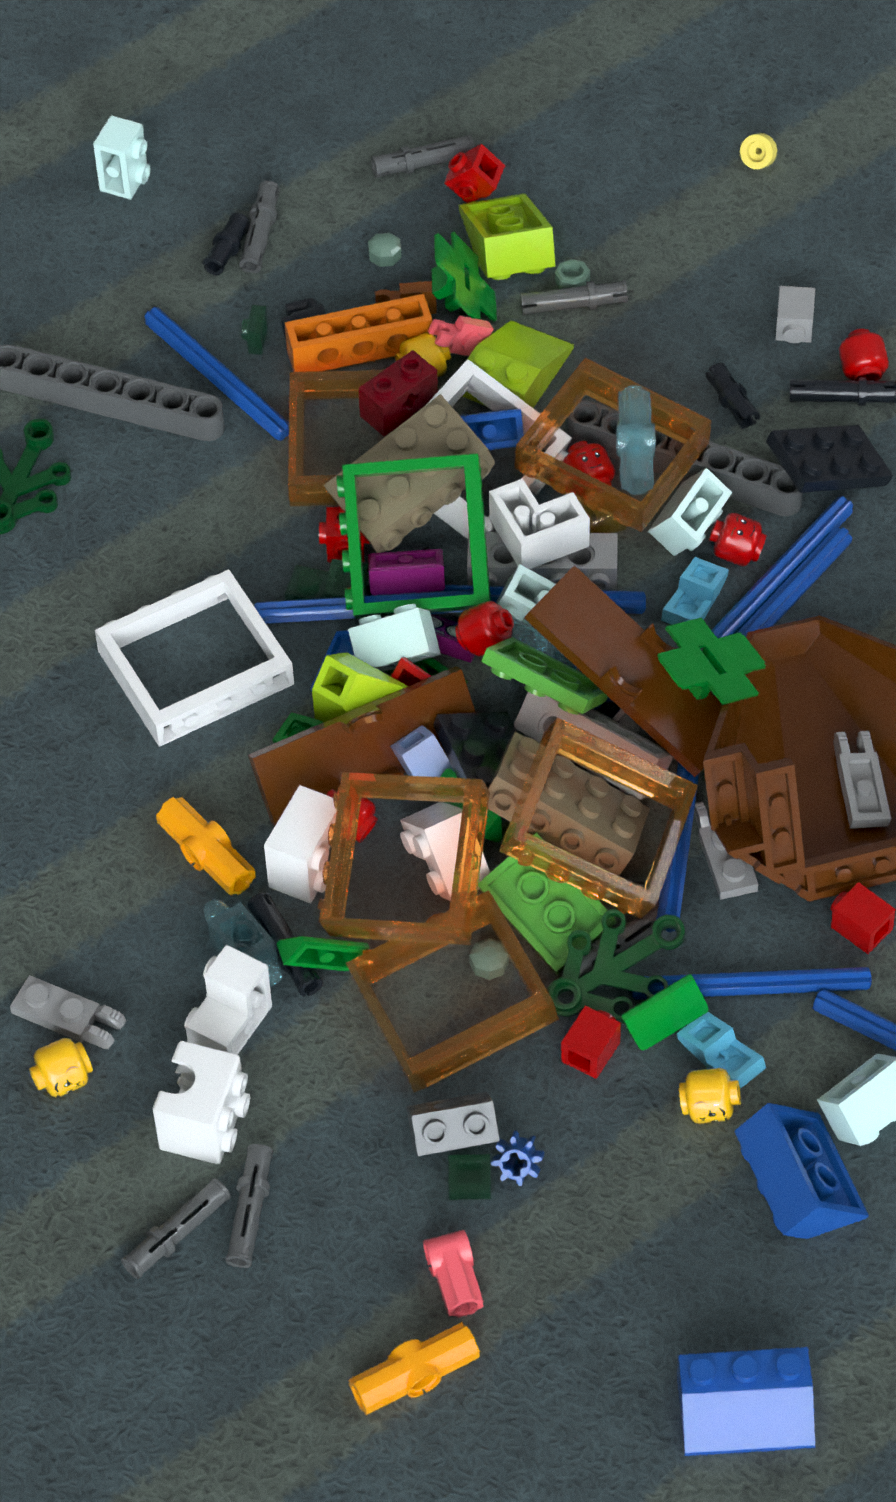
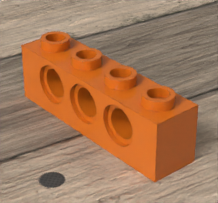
M420 294L285 322L287 352L294 375L297 377L393 357L395 354L400 353L399 348L403 341L426 333L433 320L425 296Z

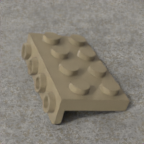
M440 394L351 464L478 453L481 465V478L484 479L491 471L495 461L489 449ZM464 469L356 477L360 532L377 553H383L396 548L401 543L403 537L409 532L424 526L431 519L432 514L444 505L451 504L459 498L462 491L466 489ZM335 476L324 487L341 509L346 512L345 497L338 498Z
M514 732L509 740L492 782L481 800L485 808L533 835L537 832L545 842L603 875L612 878H618L633 857L650 810L649 807L642 804L636 797L624 794L610 786L601 777L587 773L575 766L569 759L552 753L542 747L536 740L524 737L517 732Z

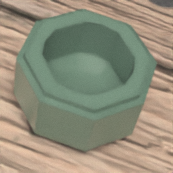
M391 233L375 234L368 241L369 260L379 267L396 264L402 258L400 238Z
M567 260L559 263L555 271V283L559 289L586 286V282H590V269L583 261Z
M487 938L474 944L469 954V964L476 976L491 980L504 975L509 965V953L503 942Z

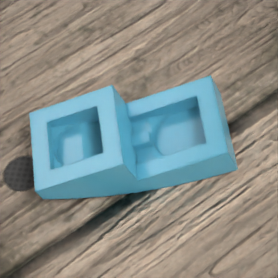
M694 557L680 576L677 591L663 608L661 621L673 625L701 617L704 620L725 583L729 569Z
M709 1012L694 1020L677 1033L678 1040L708 1069L724 1068L728 1072L731 1081L738 1080L740 1089L766 1069L763 1056L735 1038L733 1028Z

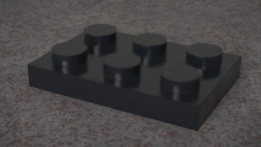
M859 425L772 430L766 440L800 493L880 487L888 485L893 477L882 457Z
M508 712L437 714L433 727L470 806L482 805V797L492 782L506 746L517 730Z

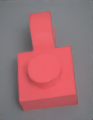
M459 315L455 324L434 319L427 332L437 335L434 341L435 344L448 347L450 353L470 356L477 344L490 336L494 329L489 321Z

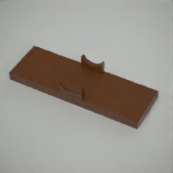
M574 565L529 611L524 619L694 777L697 776L704 768L703 760L722 704L711 692H709L706 698L696 700L689 689L682 690L681 687H678L657 657L658 653L677 648L666 644L658 636L653 623L646 630L641 628Z
M455 666L248 754L272 825L276 826L299 785L324 795L331 789L338 792L345 786H351L358 792L364 790L370 795L376 788L384 784L404 780L405 770L390 746L421 725L434 734L446 754L433 727L436 715L476 713L462 669Z

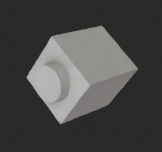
M780 286L776 340L789 343H811L815 288Z

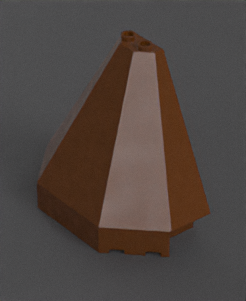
M820 615L748 632L746 638L765 661L766 667L746 674V677L759 692L758 696L722 705L710 739L703 765L711 830L716 833L730 856L736 859L740 858L752 865L759 873L778 884L786 885L794 890L798 896L809 902L839 895L843 891L849 892L858 882L868 888L896 881V645ZM836 732H845L850 753H859L857 747L858 732H870L874 752L878 754L891 815L888 827L850 829L833 741Z

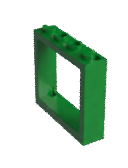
M478 453L342 465L343 475L336 476L338 498L345 497L346 512L339 513L341 535L348 536L349 549L342 550L344 573L350 572L351 587L345 588L346 609L353 610V615L356 619L372 615H381V617L395 615V608L408 604H416V608H422L430 611V613L466 610L483 602L491 601L481 465ZM464 469L474 594L365 603L356 477Z

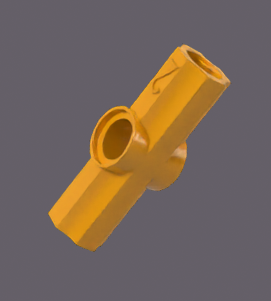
M172 797L163 803L162 808L156 814L157 823L180 845L184 857L190 864L195 863L193 867L197 871L204 869L229 895H239L250 887L251 882L256 878L255 869L232 847L228 835L217 822L212 820L208 823L183 797Z
M461 1322L422 1343L417 1339L404 1342L390 1353L386 1361L349 1379V1386L360 1409L368 1415L407 1394L409 1397L414 1398L424 1394L423 1389L426 1392L432 1390L439 1384L442 1376L480 1358V1351L468 1326Z

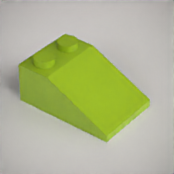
M526 194L459 204V212L474 253L478 256V265L487 278L503 280L511 277V274L521 272L538 274L545 271V268L555 267L553 228Z
M511 320L477 344L468 359L534 408L574 349V344ZM467 391L462 396L484 405Z

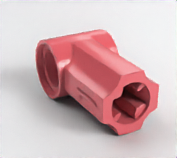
M465 1230L423 1240L427 1263L432 1266L429 1267L432 1277L437 1278L448 1316L459 1318L474 1314L475 1311L482 1308L483 1299L472 1268L474 1266L473 1255Z

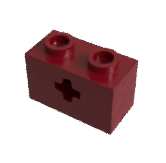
M414 350L410 351L358 388L360 417L385 437L422 409L438 392L437 369Z

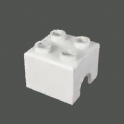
M180 1041L171 1062L179 1064L175 1073H181V1077L177 1081L181 1087L178 1094L159 1091L152 1108L159 1148L175 1154L220 1164L224 1153H231L235 1146L237 1129L234 1126L237 1118H244L249 1108L250 1094L245 1093L248 1074L242 1072L240 1057L236 1054Z

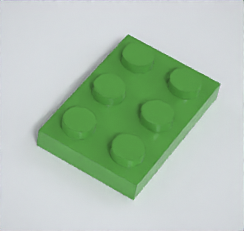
M514 637L488 647L481 661L492 667L491 672L496 676L507 680L513 678L525 684L524 689L529 693L539 697L548 696L559 702V708L571 714H584L605 703L608 699V696L580 671Z
M537 832L477 884L478 889L556 975L564 969L563 966L566 964L569 952L567 939L573 931L583 930L587 932L592 942L602 936L603 927L601 919L608 910ZM610 917L606 925L611 928L616 923V919ZM582 937L576 938L572 946L575 949H583L587 944V940Z

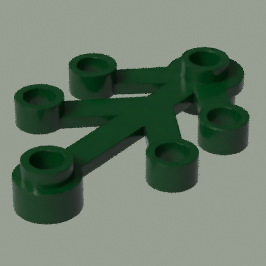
M34 419L25 425L24 436L27 446L13 474H11L5 464L3 451L0 448V486L3 489L0 497V518H2L0 519V535L11 531L19 518L37 511L51 513L58 507L57 495L49 489L41 490L36 494V497L15 504L19 496L49 484L63 486L71 480L70 467L63 462L55 463L49 469L29 477L41 451L50 447L54 442L52 425L45 419ZM58 472L65 473L63 476H55ZM45 499L52 500L50 503L47 504L41 503V501Z
M617 909L606 911L601 919L603 932L594 969L581 978L579 976L583 956H586L591 951L592 941L587 932L583 930L573 931L567 939L569 952L563 976L552 981L546 991V1002L550 1010L558 1016L570 1017L576 1015L587 1006L596 1011L608 1012L616 1021L624 1023L622 1017L617 1015L614 1009L618 1004H626L629 1006V1010L632 1009L634 1006L629 998L619 996L613 1000L589 992L601 985L643 993L647 998H650L654 995L649 992L651 984L657 982L661 983L664 989L668 987L667 981L662 976L644 977L623 971L661 948L673 950L683 943L685 939L684 924L674 915L659 917L653 924V934L614 957L618 936L626 928V919L624 914ZM610 917L621 919L620 926L614 929L609 928L606 923ZM669 928L677 932L676 937L670 941L662 938L663 931ZM582 937L587 940V944L583 949H575L572 946L576 938ZM565 991H569L574 995L573 1000L568 1004L559 1001L560 994Z

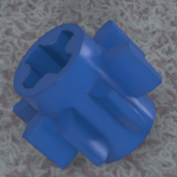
M514 1131L508 1143L503 1139H499L495 1147L502 1154L495 1155L491 1165L500 1166L502 1171L501 1181L506 1180L508 1177L515 1179L518 1186H522L527 1174L537 1178L540 1168L533 1162L542 1161L545 1153L541 1150L536 1151L533 1144L536 1138L534 1135L526 1139L519 1137L518 1131ZM512 1153H518L519 1159L525 1160L524 1163L518 1164L517 1158L511 1157Z

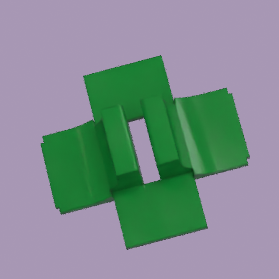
M455 232L451 233V246L439 233H436L434 235L435 261L438 266L432 269V294L438 300L445 298V307L450 312L462 308L471 318L480 319L481 311L492 322H495L497 320L495 291L479 276L478 256Z
M702 617L666 626L665 630L679 648L658 653L657 657L678 687H681L682 690L689 689L696 700L706 698L709 692L712 691L722 705L758 696L759 692L746 677V674L764 669L766 665L745 635H742L740 632L717 638Z

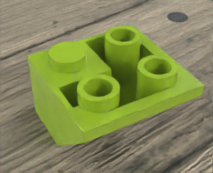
M348 652L326 655L312 688L314 718L326 722L408 686Z

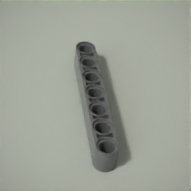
M0 345V389L202 441L216 440L224 433L223 406L221 400L211 394L15 345Z
M579 400L569 407L568 435L572 437L571 442L573 444L580 441H587L588 444L598 443L605 448L608 456L681 482L707 468L732 492L729 497L730 499L780 516H792L798 513L802 507L803 493L798 491L781 465L593 401Z

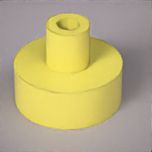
M757 133L747 137L740 147L742 161L752 169H761L771 165L777 155L775 141L764 133Z

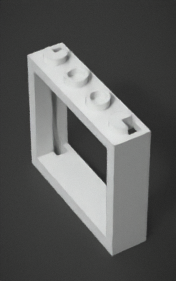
M467 359L429 402L441 394L453 407L467 391L492 411L521 409L524 435L545 450L544 454L522 477L530 491L537 495L547 483L549 477L546 474L550 469L553 468L555 471H558L562 466L563 459L569 454L565 450L572 437ZM459 497L453 503L441 507L434 514L468 539L467 502ZM484 516L486 532H497L489 516Z
M229 569L220 574L209 576L204 581L189 588L178 590L169 597L151 605L142 606L137 611L118 620L109 621L95 630L98 652L159 747L294 685L292 662ZM229 599L269 660L159 710L120 648Z

